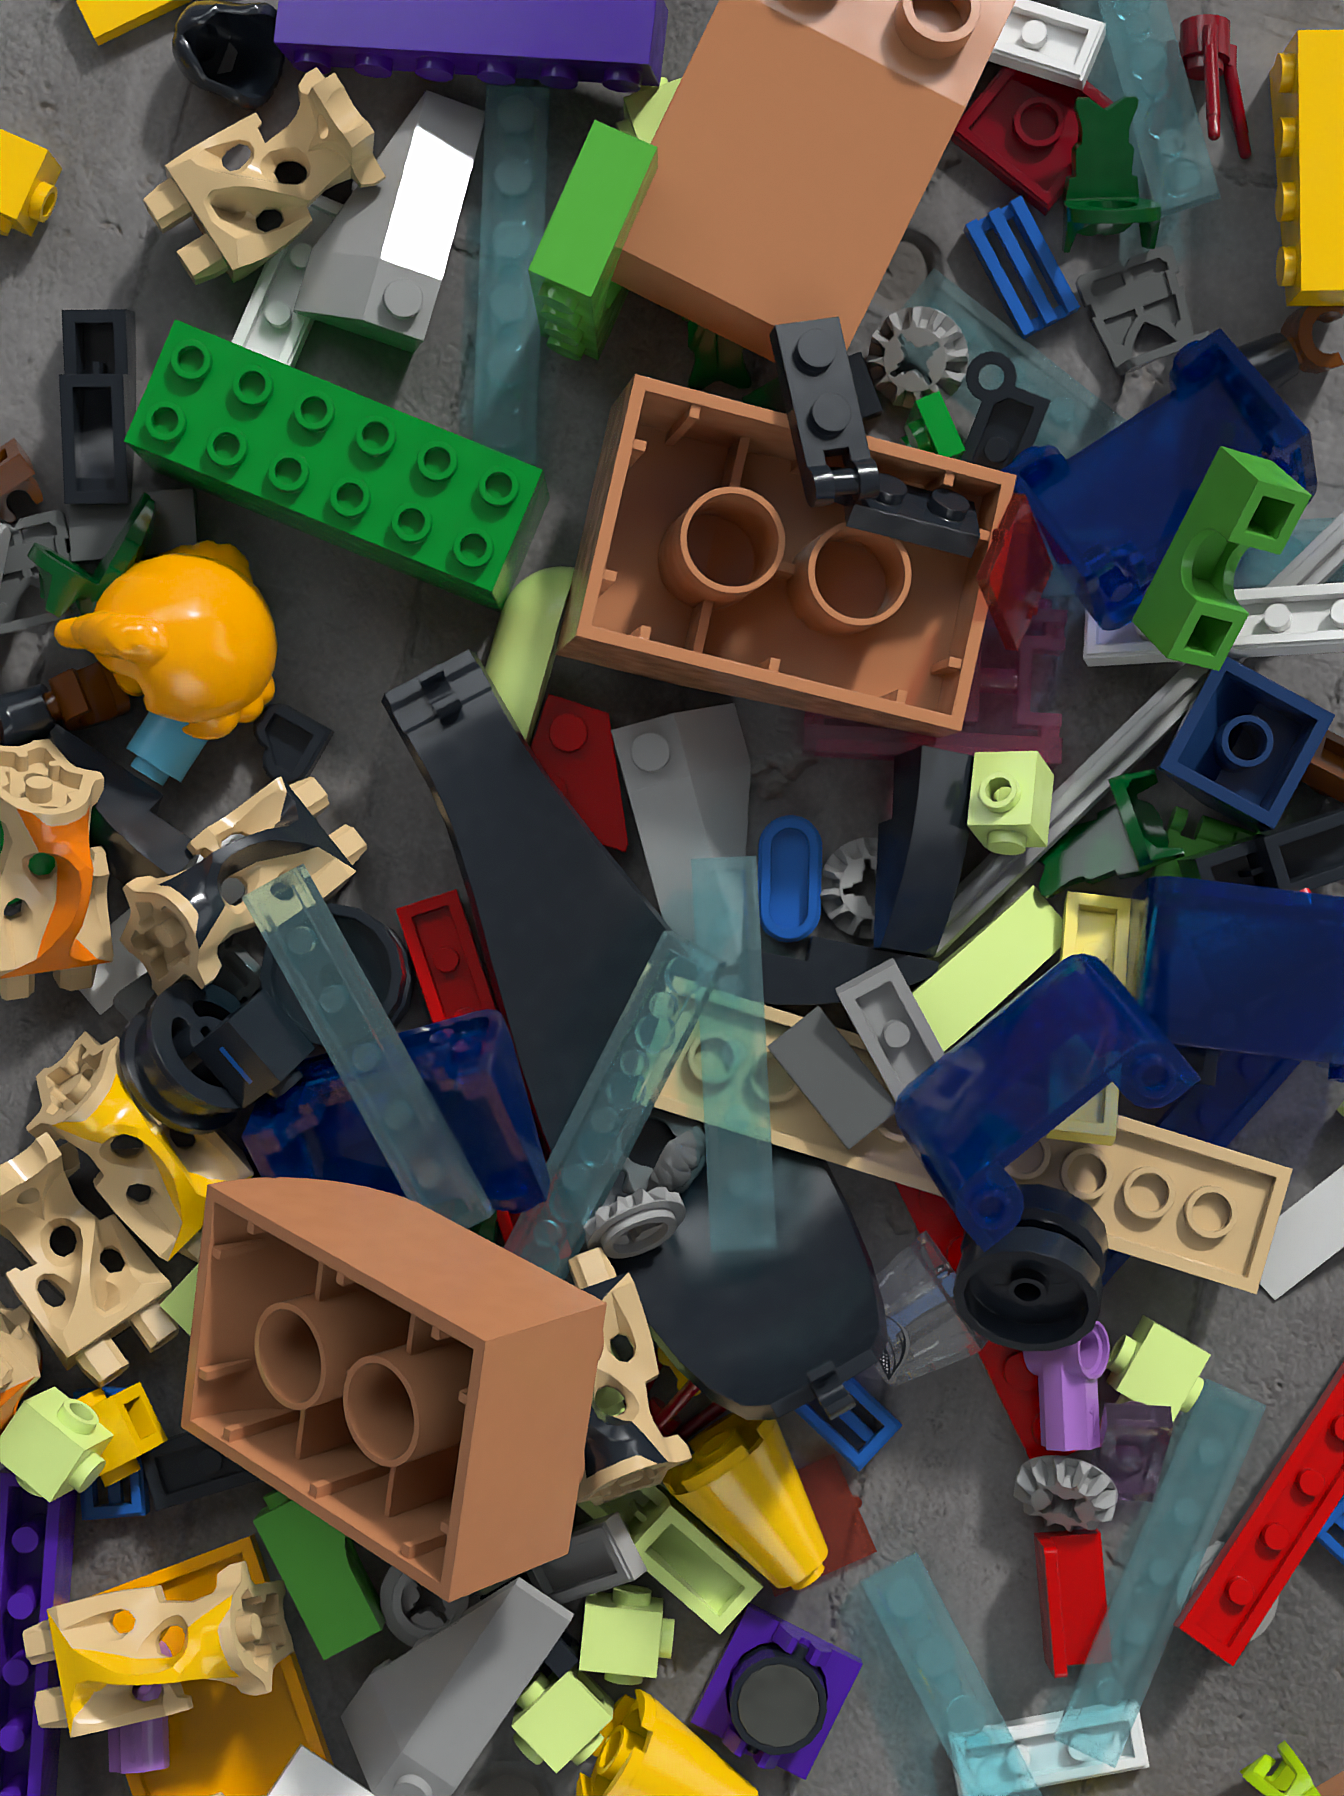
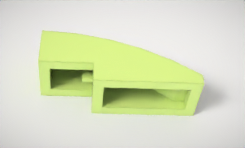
M1034 885L939 964L938 971L923 980L911 990L944 1052L1001 1003L1061 947L1063 919L1049 902L1042 897Z
M662 1484L627 1493L596 1507L592 1501L577 1503L594 1520L618 1512L647 1568V1572L719 1634L724 1631L763 1588L761 1581L690 1510L670 1494L668 1489Z

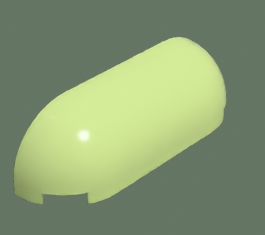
M558 566L539 570L527 576L511 591L503 605L485 667L486 672L529 746L556 656L555 651L572 583L573 567Z

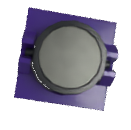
M749 1602L743 1609L690 1715V1722L721 1737L722 1743L733 1754L739 1757L743 1754L751 1756L758 1767L762 1769H775L778 1766L806 1780L863 1665L862 1660ZM774 1642L776 1643V1644H768V1645H761V1646H759L760 1644L774 1643Z

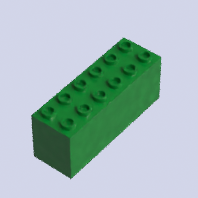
M176 319L124 439V442L155 472L501 613L503 605L512 591L550 499L543 469Z

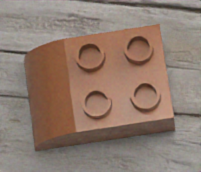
M290 1177L248 1178L208 1184L181 1427L449 1603L568 1554L578 1488L585 1469L584 1449L597 1365L604 1347L603 1327L607 1303L427 1207L389 1192L343 1182Z

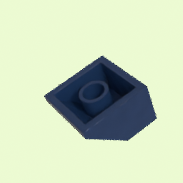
M1227 656L1219 671L1210 669L1157 768L1199 802L1256 833L1273 830L1325 736L1335 714Z

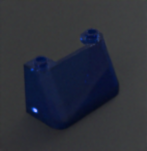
M1221 328L1202 340H1195L1186 344L1179 350L1174 357L1173 367L1169 373L1171 389L1169 394L1066 460L1055 446H1033L1023 450L1014 458L1011 464L1000 470L1017 475L1012 495L1013 499L1085 609L1102 630L1112 631L1120 629L1132 622L1220 446L1273 461L1312 495L1308 504L1317 491L1318 483L1311 432Z
M1155 876L1147 878L1132 891L1122 1044L1133 1045V1056L1157 1060H1172L1173 1049L1193 1047L1315 1062L1316 1066L1328 1069L1327 1080L1344 1083V897L1184 877Z
M1085 953L1074 954L1058 962L911 1081L897 1097L894 1107L895 1120L903 1137L962 1227L983 1252H986L1013 1230L1019 1223L1024 1210L1023 1195L1005 1167L1111 1082L1132 1103L1151 1109L1160 1108L1175 1101L1200 1081L1201 1078L1107 964L1096 956Z
M492 1009L471 1012L304 1059L297 1066L303 1077L293 1087L275 1101H272L266 1093L256 1101L242 1135V1139L262 1178H309L355 1184L405 1197L423 1206L485 1190L488 1202L495 1210L517 1214L526 1212L539 1203L546 1202L550 1188L549 1172L512 1037L502 1013Z

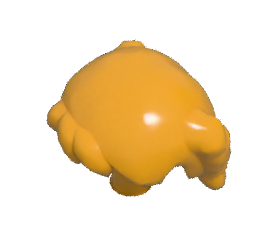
M206 540L195 545H180L169 551L159 553L151 559L141 560L120 577L116 578L106 588L97 601L93 613L60 620L55 625L54 637L60 645L71 649H86L93 653L105 668L113 672L117 684L124 692L132 696L144 695L143 701L146 710L156 715L180 722H188L189 724L184 726L182 731L193 738L214 740L225 737L232 732L238 722L249 723L256 720L262 713L264 704L270 702L274 697L275 682L272 674L275 668L278 649L275 624L259 588L253 584L249 561L244 554L231 544H217Z

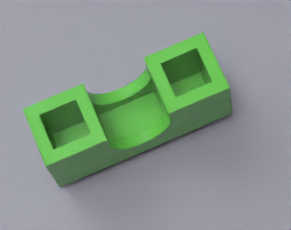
M1220 446L1132 622L1167 659L1219 671L1249 616V613L1236 600L1233 587L1235 571L1241 557L1250 547L1281 555L1312 495L1273 461Z

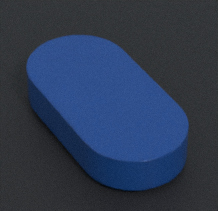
M785 815L774 819L765 827L758 842L757 919L761 928L768 936L781 942H795L807 937L816 928L821 914L822 840L816 827L803 817Z

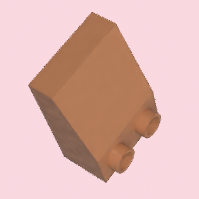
M719 0L650 143L658 147V169L625 241L611 281L774 363L769 334L774 326L779 324L839 316L846 350H848L968 104L1016 0Z
M635 374L610 409L555 655L676 685L936 738L961 732L1017 475L866 435L870 456L875 461L879 473L890 474L900 479L904 484L930 491L936 489L952 490L967 500L974 502L980 539L972 558L847 527L843 505L835 502L832 505L814 508L808 505L787 414ZM842 455L825 458L826 464L829 467L844 468Z

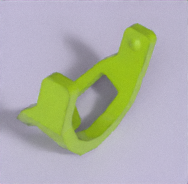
M1285 1740L1277 1745V1752L1281 1756L1282 1761L1272 1775L1267 1776V1773L1276 1760L1267 1754L1260 1756L1239 1771L1243 1774L1242 1777L1265 1796H1321L1306 1768Z

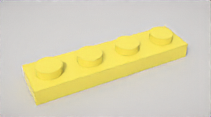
M1067 891L1063 910L1046 1138L1112 1146L1115 1141L1131 898Z

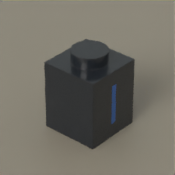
M262 989L229 1014L192 1048L243 1109L265 1093L272 1101L286 1093L303 1077L297 1066L315 1049L312 1043L265 989Z

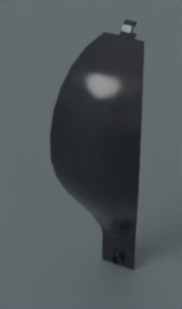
M468 649L384 693L381 702L427 783L446 825L470 901L513 1064L537 1135L562 1193L585 1234L583 1226L589 1219L596 1216L595 1212L599 1207L608 1206L616 1202L617 1196H629V1194L622 1192L625 1174L615 1164L611 1152L612 1134L619 1121L630 1111L643 1106H649L633 1101V1097L671 976L717 991L719 989L647 898L597 839L547 774L524 739L476 652ZM647 1119L637 1123L629 1130L625 1138V1151L632 1162L654 1170L663 1149L670 1140L676 1137L666 1123L657 1119ZM703 1123L708 1139V1144L705 1147L706 1162L703 1170L693 1180L689 1188L679 1194L686 1208V1216L683 1222L669 1239L652 1250L628 1258H607L613 1266L616 1276L627 1272L630 1273L635 1283L652 1339L674 1366L711 1401L746 1420H773L817 1399L830 1420L856 1406L854 1399L850 1393L848 1394L843 1383L876 1364L881 1359L888 1342L884 1301L872 1261L851 1210L826 1160Z

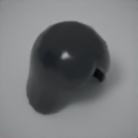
M200 0L193 2L180 14L174 28L172 52L178 68L197 87L227 98L242 109L255 110L258 107H262L273 95L274 89L277 87L282 75V67L285 62V55L274 43L277 10L265 2L248 4L224 0ZM230 42L237 50L233 69L231 72L217 74Z

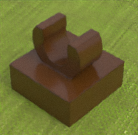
M15 438L0 447V517L8 523L16 520L13 509L6 502L7 496L12 491H26L37 505L43 501L39 484L32 477L35 471L30 457Z

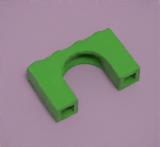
M596 120L592 124L528 269L541 336L548 338L546 346L554 352L576 361H580L583 354L599 360L628 295V289L611 281L625 241L658 169V147Z
M274 1489L266 1494L263 1499L267 1506L261 1509L254 1518L253 1523L323 1660L381 1631L386 1620L381 1612L380 1598L359 1559L354 1540L278 1490Z

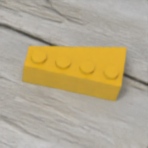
M1297 30L1283 53L1277 54L1275 64L1269 72L1277 173L1275 214L1277 221L1280 222L1282 246L1278 250L1276 260V279L1278 286H1285L1286 306H1344V30Z

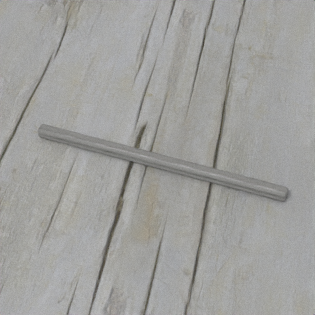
M1344 511L1266 587L1324 584L1344 564ZM1231 658V659H1233V660H1235V661H1237V662H1239V663L1241 664L1246 658ZM1186 663L1052 793L1047 847H1026V851L1019 855H1002L991 852L958 884L948 922L936 955L933 958L939 957L1111 790L1108 779L1128 774L1184 719L1210 669Z

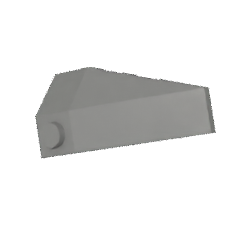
M426 90L376 160L386 178L375 186L360 188L358 185L311 250L293 309L294 313L411 353L418 349L424 341L441 285L486 111Z
M730 703L672 713L611 730L662 918L706 973L740 964L751 762L735 704Z
M518 1577L465 1610L460 1619L435 1635L430 1632L416 1641L413 1648L393 1661L387 1659L373 1668L341 1715L342 1722L371 1793L375 1796H451L571 1622L574 1613Z

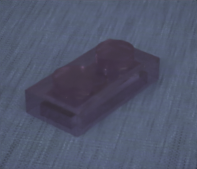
M1137 1401L1121 1404L1105 1403L1100 1422V1447L1094 1448L1090 1464L1099 1468L1113 1481L1118 1491V1500L1153 1502L1173 1431L1171 1406L1146 1405Z

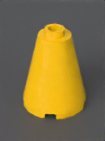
M732 1412L697 1434L688 1442L695 1452L692 1455V1460L685 1462L682 1466L680 1464L669 1469L662 1480L669 1493L776 1588L791 1586L793 1590H800L817 1580L825 1569L822 1562L828 1554V1548L777 1420H746Z
M635 1689L636 1699L625 1694L614 1704L613 1719L600 1731L604 1739L592 1753L593 1756L597 1757L591 1777L580 1772L576 1788V1796H759L758 1790L652 1695L641 1689Z

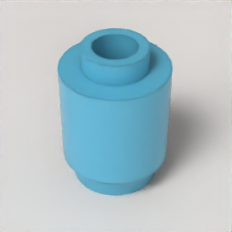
M149 711L126 748L137 755L130 766L163 786L169 776L179 782L183 780L208 740L193 738L185 734L182 728L188 725V722L176 721Z

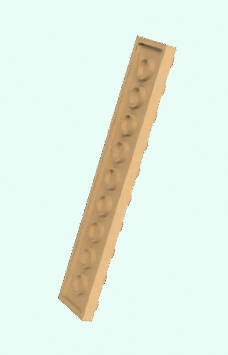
M671 976L633 1101L970 1206L974 1205L987 1192L1011 1184H1042L1068 1191L1089 1204L1104 1222L1108 1249L1257 1294L1293 1169L1117 1115L1116 1138L1112 1146L1049 1139L1046 1137L1050 1093L953 1063L950 1064L956 1077L899 1106L900 1109L847 1150L767 1049L769 1044L803 1017ZM836 1027L896 1103L860 1035Z

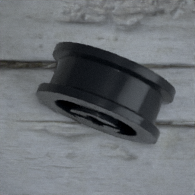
M193 980L173 984L156 997L151 1006L141 1010L127 1023L120 1038V1065L125 1081L134 1097L155 1119L183 1133L202 1135L216 1132L230 1123L239 1111L250 1107L261 1098L259 1097L243 1109L203 1061L191 1071L182 1062L194 1052L192 1048L229 1014L244 1004L225 989L211 983L201 989Z

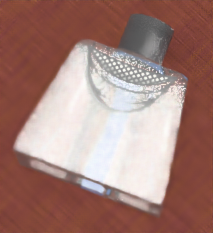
M926 1230L916 1236L876 1275L885 1305L888 1342L881 1359L874 1366L884 1381L890 1386L900 1385L970 1357L981 1351L989 1341L973 1331L957 1312L953 1296L956 1273Z

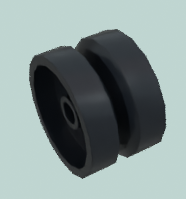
M334 903L305 908L282 923L265 947L260 970L262 989L269 993L312 1044L344 1051L371 1046L393 1032L410 1008L415 985L411 955L397 933L359 908ZM339 966L345 969L346 979L340 987L333 988L336 981L330 973L335 967Z
M1011 1184L987 1192L971 1206L965 1222L960 1248L962 1255L957 1266L953 1287L957 1312L973 1331L995 1344L1021 1351H1053L1076 1344L1093 1330L1100 1313L1103 1292L1101 1278L1106 1268L1108 1239L1104 1222L1086 1202L1068 1191L1046 1185Z

